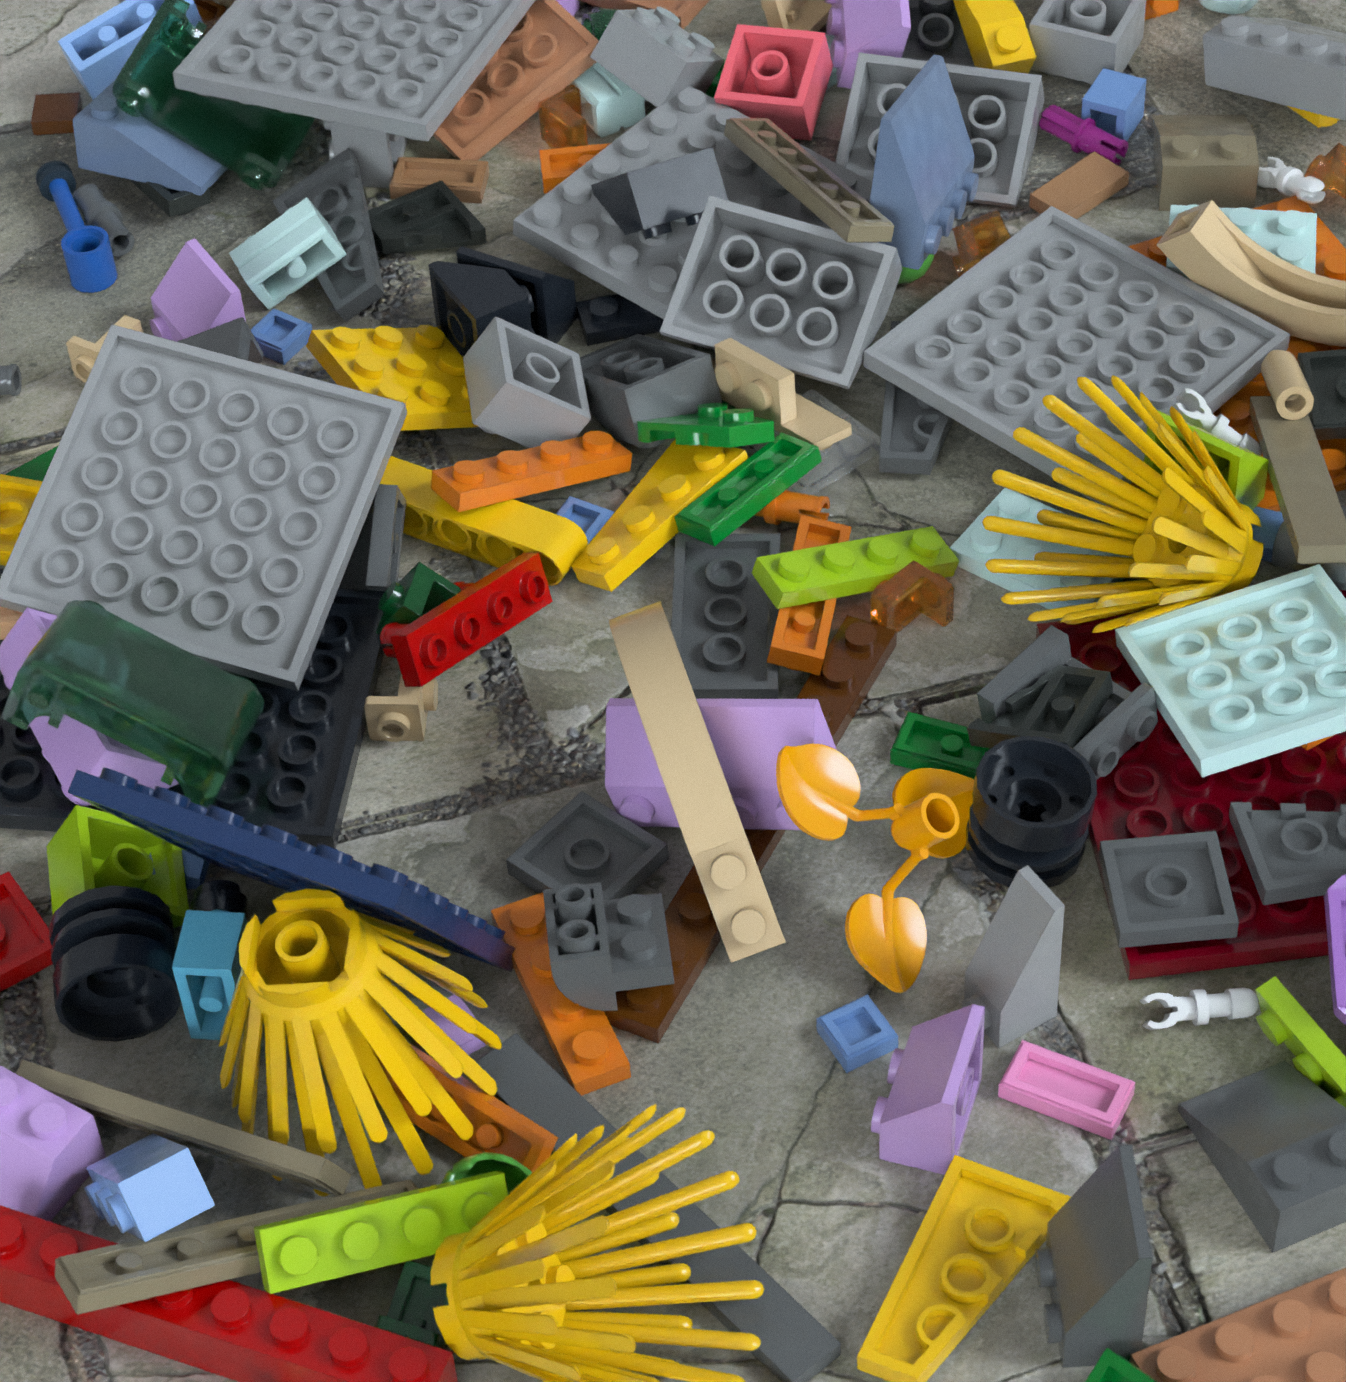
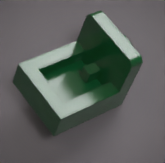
M418 562L398 583L396 581L393 582L383 594L378 605V609L383 611L376 633L380 635L383 627L389 623H412L460 593L461 589L421 562Z
M406 1261L387 1316L379 1315L375 1327L447 1350L448 1345L439 1330L433 1307L449 1305L447 1283L431 1286L432 1267L413 1261Z

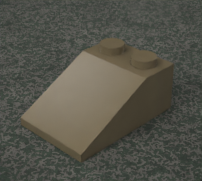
M1152 115L1151 126L1159 211H1170L1171 205H1201L1210 200H1213L1218 207L1222 208L1245 207L1253 209L1255 207L1259 159L1256 135L1245 115Z

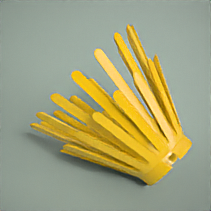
M1111 376L1113 387L1183 468L1091 380L1086 377H1078L1077 385L1107 414L1111 423L1163 471L1162 475L1054 395H1046L1042 399L1044 406L1079 432L1075 440L1080 447L1146 492L1024 427H1018L1013 432V438L1017 442L1067 468L1057 467L1052 471L1051 477L1055 482L1105 505L1001 469L993 472V482L1004 488L1108 524L1047 509H1042L1037 514V520L1041 524L997 516H986L982 524L986 530L1129 557L1038 552L1035 554L1034 560L990 559L985 563V566L992 573L1136 578L1147 580L1056 587L1045 590L1009 592L1001 597V601L1009 605L1100 598L1097 602L1036 611L1029 615L1028 621L1038 622L1062 618L1060 623L1079 624L1139 611L1100 623L1092 631V633L1105 632L1121 626L1134 625L1192 604L1246 588L1258 571L1263 556L1264 543L1253 540L1251 524L1262 527L1259 517L1249 506L1237 501L1196 430L1191 431L1178 410L1171 406L1170 416L1201 465L1148 398L1140 392L1138 399L1117 376Z
M307 888L279 896L272 900L277 910L276 913L267 917L262 924L255 914L246 924L239 942V963L242 969L218 1047H221L228 1041L220 1072V1085L222 1089L229 1085L236 1062L231 1102L232 1108L238 1105V1115L242 1122L241 1131L254 1135L264 1023L269 1140L287 1145L289 1141L287 1039L306 1152L325 1158L324 1152L331 1154L337 1149L335 1131L319 1063L320 1058L364 1189L382 1186V1182L360 1117L373 1142L381 1143L386 1140L388 1135L365 1077L416 1171L421 1175L429 1174L433 1169V1161L374 1052L419 1116H427L432 1110L433 1103L462 1140H469L472 1137L473 1126L384 1010L452 1077L459 1078L464 1073L485 1094L492 1096L497 1092V1084L483 1068L388 978L463 1031L477 1037L490 1048L501 1049V1040L493 1031L400 964L477 1008L484 1009L488 1007L487 1003L479 995L472 992L473 986L467 978L394 941L397 940L438 957H448L451 955L442 946L414 936L413 933L415 931L356 912L354 909L350 910L345 907L341 897L331 891ZM272 1175L275 1180H282V1178ZM313 1188L314 1192L321 1197L329 1195V1193Z
M654 1104L583 1156L581 1155L602 1137L604 1125L592 1129L577 1143V1133H575L470 1231L447 1236L436 1250L431 1268V1286L447 1283L449 1305L433 1307L436 1323L446 1344L459 1358L465 1360L477 1358L479 1360L492 1359L543 1382H660L654 1377L631 1371L688 1382H745L742 1377L735 1374L683 1365L669 1359L634 1353L636 1349L635 1342L753 1351L761 1344L760 1338L755 1334L692 1329L693 1323L691 1319L682 1315L573 1311L746 1300L762 1296L764 1286L758 1280L656 1286L688 1280L691 1276V1269L684 1263L617 1271L750 1242L757 1234L755 1226L750 1223L737 1224L590 1256L676 1228L680 1220L678 1214L672 1211L734 1188L740 1180L739 1175L734 1171H725L611 1215H600L572 1226L651 1186L659 1178V1172L712 1144L715 1138L714 1133L709 1130L699 1132L612 1179L610 1178L614 1174V1165L679 1123L683 1119L686 1109L684 1107L673 1109L631 1138L628 1137L629 1134L654 1116L656 1111V1104Z

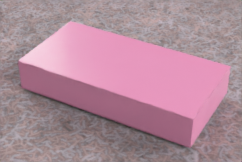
M1022 1040L999 1083L998 1097L1112 1140L1134 1096L1135 1082Z

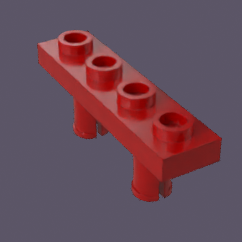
M522 553L477 582H455L453 584L461 589L460 593L410 624L389 623L383 627L380 634L381 644L393 645L383 648V651L387 657L397 658L405 687H422L553 602L539 553Z

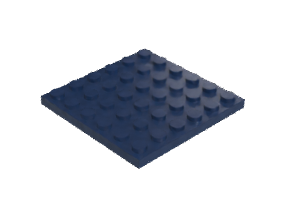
M103 767L100 777L76 770L67 793L213 865L288 892L307 888L331 891L339 895L345 907L350 910L354 909L356 912L415 931L413 933L414 936L440 945L450 951L508 972L513 970L512 954L516 948L502 941L505 935L504 930L487 924L488 921L469 914V910L450 903L449 899L430 892V888L409 880V876L376 863H373L372 867L353 860L354 857L323 844L318 843L317 847L299 841V837L266 824H263L261 828L244 821L245 818L213 805L205 808L190 802V798L163 787L156 786L154 790L139 784L138 780L106 767Z

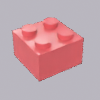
M737 24L714 96L715 103L727 105L750 118H768L792 139L811 141L833 69L825 32Z

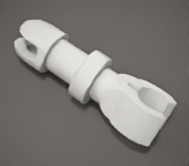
M1268 157V167H1259L1257 185L1260 187L1277 188L1281 194L1286 196L1296 195L1297 199L1309 204L1320 203L1326 196L1325 192L1321 191L1325 187L1321 180L1312 176L1304 177L1301 170L1291 166L1286 167L1284 162L1278 158Z
M1185 388L1176 397L1179 403H1176L1173 407L1178 410L1186 422L1261 456L1262 451L1259 443L1247 433L1241 435L1228 426L1230 420L1222 414L1218 417L1213 415L1204 398L1196 391ZM1181 403L1187 406L1189 411L1182 407Z
M1249 988L1226 989L1224 993L1207 994L1204 989L1191 990L1189 996L1174 997L1169 993H1153L1139 1000L1143 1005L1156 1000L1163 1004L1164 1008L1173 1009V1012L1165 1014L1164 1019L1159 1023L1151 1020L1145 1021L1142 1026L1149 1030L1168 1028L1175 1025L1176 1022L1192 1020L1193 1024L1198 1026L1207 1025L1210 1018H1246L1255 1014L1259 1008L1257 994Z

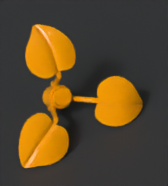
M812 743L800 746H784L777 757V788L783 807L798 828L816 839L833 841L845 833L848 818L856 822L891 819L893 820L891 834L894 841L900 847L911 852L908 859L883 886L881 897L875 894H865L858 897L851 904L845 919L846 941L857 962L891 991L898 993L906 992L917 979L922 967L927 945V931L919 906L912 899L906 897L894 898V892L920 861L928 858V856L945 859L960 853L966 846L969 810L973 803L972 792L975 780L943 769H914L902 775L896 782L892 792L894 805L888 808L859 810L853 806L860 798V781L853 764L846 756L836 749L823 744Z

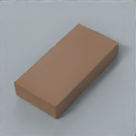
M1092 152L1030 194L1029 207L1042 214L1049 207L1053 206L1078 219L1128 185L1129 172L1098 153Z
M398 157L389 184L391 199H397L442 180L462 203H482L489 178L488 161Z

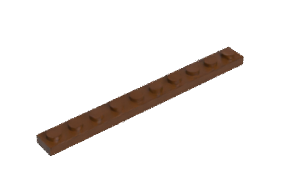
M849 615L846 616L826 649L820 676L811 674L796 698L818 699L835 746H837L897 643L896 630ZM744 829L760 873L786 830ZM695 865L689 871L664 912L675 984L616 992L618 1010L605 1011L611 1026L658 1044L722 939Z

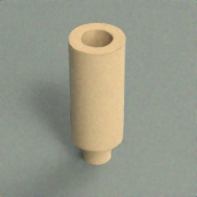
M1270 351L1261 364V373L1276 409L1285 419H1301L1312 410L1314 398L1297 359L1288 351Z

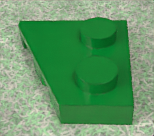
M726 403L700 404L697 406L698 413L637 421L639 442L651 443L658 440L675 438L676 444L706 445L731 448L775 441L774 421L754 417L753 409H728V404Z

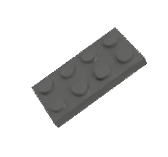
M780 533L730 534L715 547L689 535L676 534L671 631L696 699H778L779 665L767 663V658L779 609L774 606L751 572L757 557L781 553Z

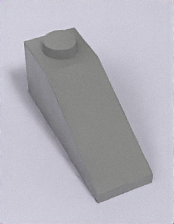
M1029 866L1018 870L965 972L962 1008L972 1004L985 1007L984 1032L998 1048L1057 1016L1065 905Z

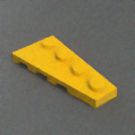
M674 439L571 565L578 581L612 592L679 532L675 516L749 458L746 451L735 447L676 444Z
M954 1155L857 1355V1369L889 1382H927L1032 1258L1035 1250L1043 1245L1047 1237V1224L1049 1220L1071 1196Z

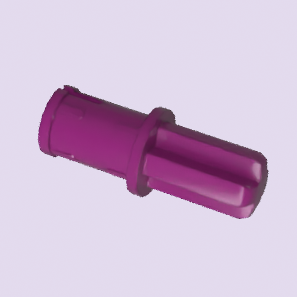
M1050 105L1041 114L1039 127L1070 144L1071 150L1077 154L1082 151L1087 154L1096 152L1118 166L1121 164V160L1116 158V154L1123 158L1126 156L1129 146L1128 142L1096 127L1095 120L1091 118L1083 120L1056 105Z

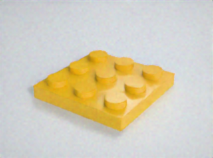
M419 325L413 328L378 326L372 329L335 327L332 330H311L306 347L337 385L405 403L407 415L401 431L479 427L472 422L463 356L437 327Z

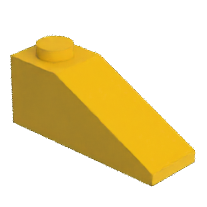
M953 0L975 67L1029 74L1036 59V54L1024 18L1013 0Z

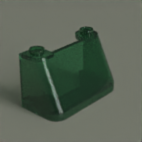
M164 0L115 79L112 91L117 99V106L128 115L133 117L141 116L239 174V178L249 187L256 190L274 188L318 118L295 113H284L276 109L252 104H241L238 101L210 95H199L195 92L175 88L174 70L205 36L204 33L207 25L199 21L196 27H194L189 22L186 12L190 4L186 1Z
M74 600L65 605L24 660L16 674L1 718L27 730L35 718L49 716L47 724L58 729L67 715L166 765L167 767L160 781L171 786L175 779L181 785L184 796L191 799L190 802L208 808L209 805L214 804L264 709V700L257 687L250 680L235 676L107 611L103 606L94 601Z

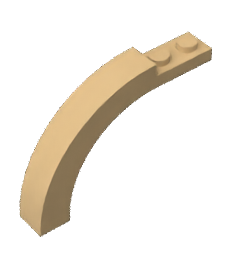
M1213 200L1179 213L1157 243L1159 249L1194 283L1290 333L1291 336L1326 345L1346 347V281L1331 279L1309 272L1275 256L1245 235L1229 220Z
M661 601L608 620L642 724L730 962L732 963L786 943Z

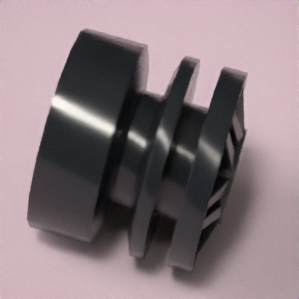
M1019 736L1004 740L985 752L976 769L972 792L973 803L969 810V820L966 828V850L975 867L992 881L1010 887L1018 870L1029 866L1048 888L1060 885L1075 874L1084 857L1085 842L1089 834L1088 825L1092 819L1097 796L1096 775L1086 758L1067 744L1048 737Z
M112 885L94 888L67 899L54 912L49 926V937L52 945L51 959L55 969L52 976L54 1005L59 1022L72 1033L91 1040L118 1042L140 1038L162 1028L176 1015L181 1000L172 970L176 953V944L173 937L174 925L169 906L156 894L137 887Z

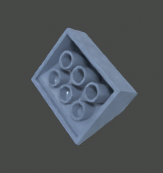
M163 36L73 118L78 168L143 183L148 181L160 184L165 188L178 191L184 190L201 196L284 112L252 104H241L238 101L210 95H199L195 92L175 88L173 72L195 48L197 43L185 41L179 36Z
M934 54L881 118L869 202L895 225L892 241L878 243L896 247L902 266L916 270L920 269L929 254L935 255L937 253L941 237L949 236L954 219H961L967 201L973 202L979 182V174L972 173L975 154L944 58Z

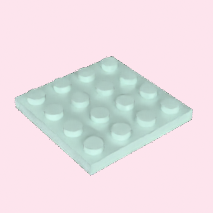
M1320 564L1192 604L1134 625L1115 629L1118 649L1141 684L1146 683L1154 688L1157 709L1202 778L1346 731V598Z

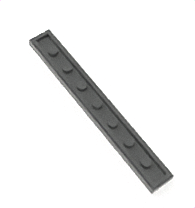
M516 1033L502 1043L501 1049H493L476 1061L495 1080L497 1084L495 1098L558 1137L551 1155L575 1133H577V1143L592 1129L604 1125L602 1137L581 1155L583 1156L617 1131L608 1120ZM636 1150L614 1165V1174L610 1179L648 1159L639 1150ZM659 1172V1178L654 1184L605 1208V1210L611 1215L679 1188L662 1172ZM693 1203L672 1211L678 1214L680 1220L676 1228L638 1240L641 1245L719 1229L720 1227ZM732 1245L658 1261L661 1265L687 1264L691 1269V1276L688 1280L680 1282L681 1284L742 1280L760 1281L764 1286V1293L759 1298L700 1303L730 1332L752 1333L758 1336L761 1344L756 1350L750 1352L781 1382H808L841 1355V1343L740 1246Z

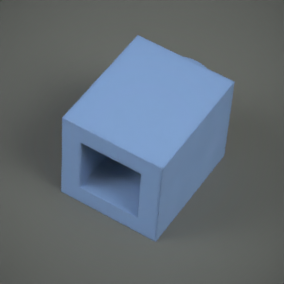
M1103 68L1082 99L1081 119L1091 118L1095 120L1096 127L1119 139L1128 141L1144 116L1146 79Z

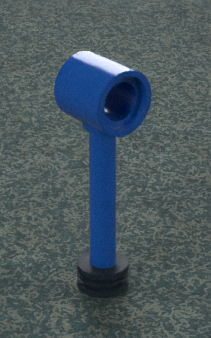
M57 160L43 164L36 173V183L42 196L49 201L55 202L68 232L61 240V247L72 287L85 293H94L107 289L116 281L118 275L108 233L97 226H85L72 196L76 189V180L71 168L66 163Z

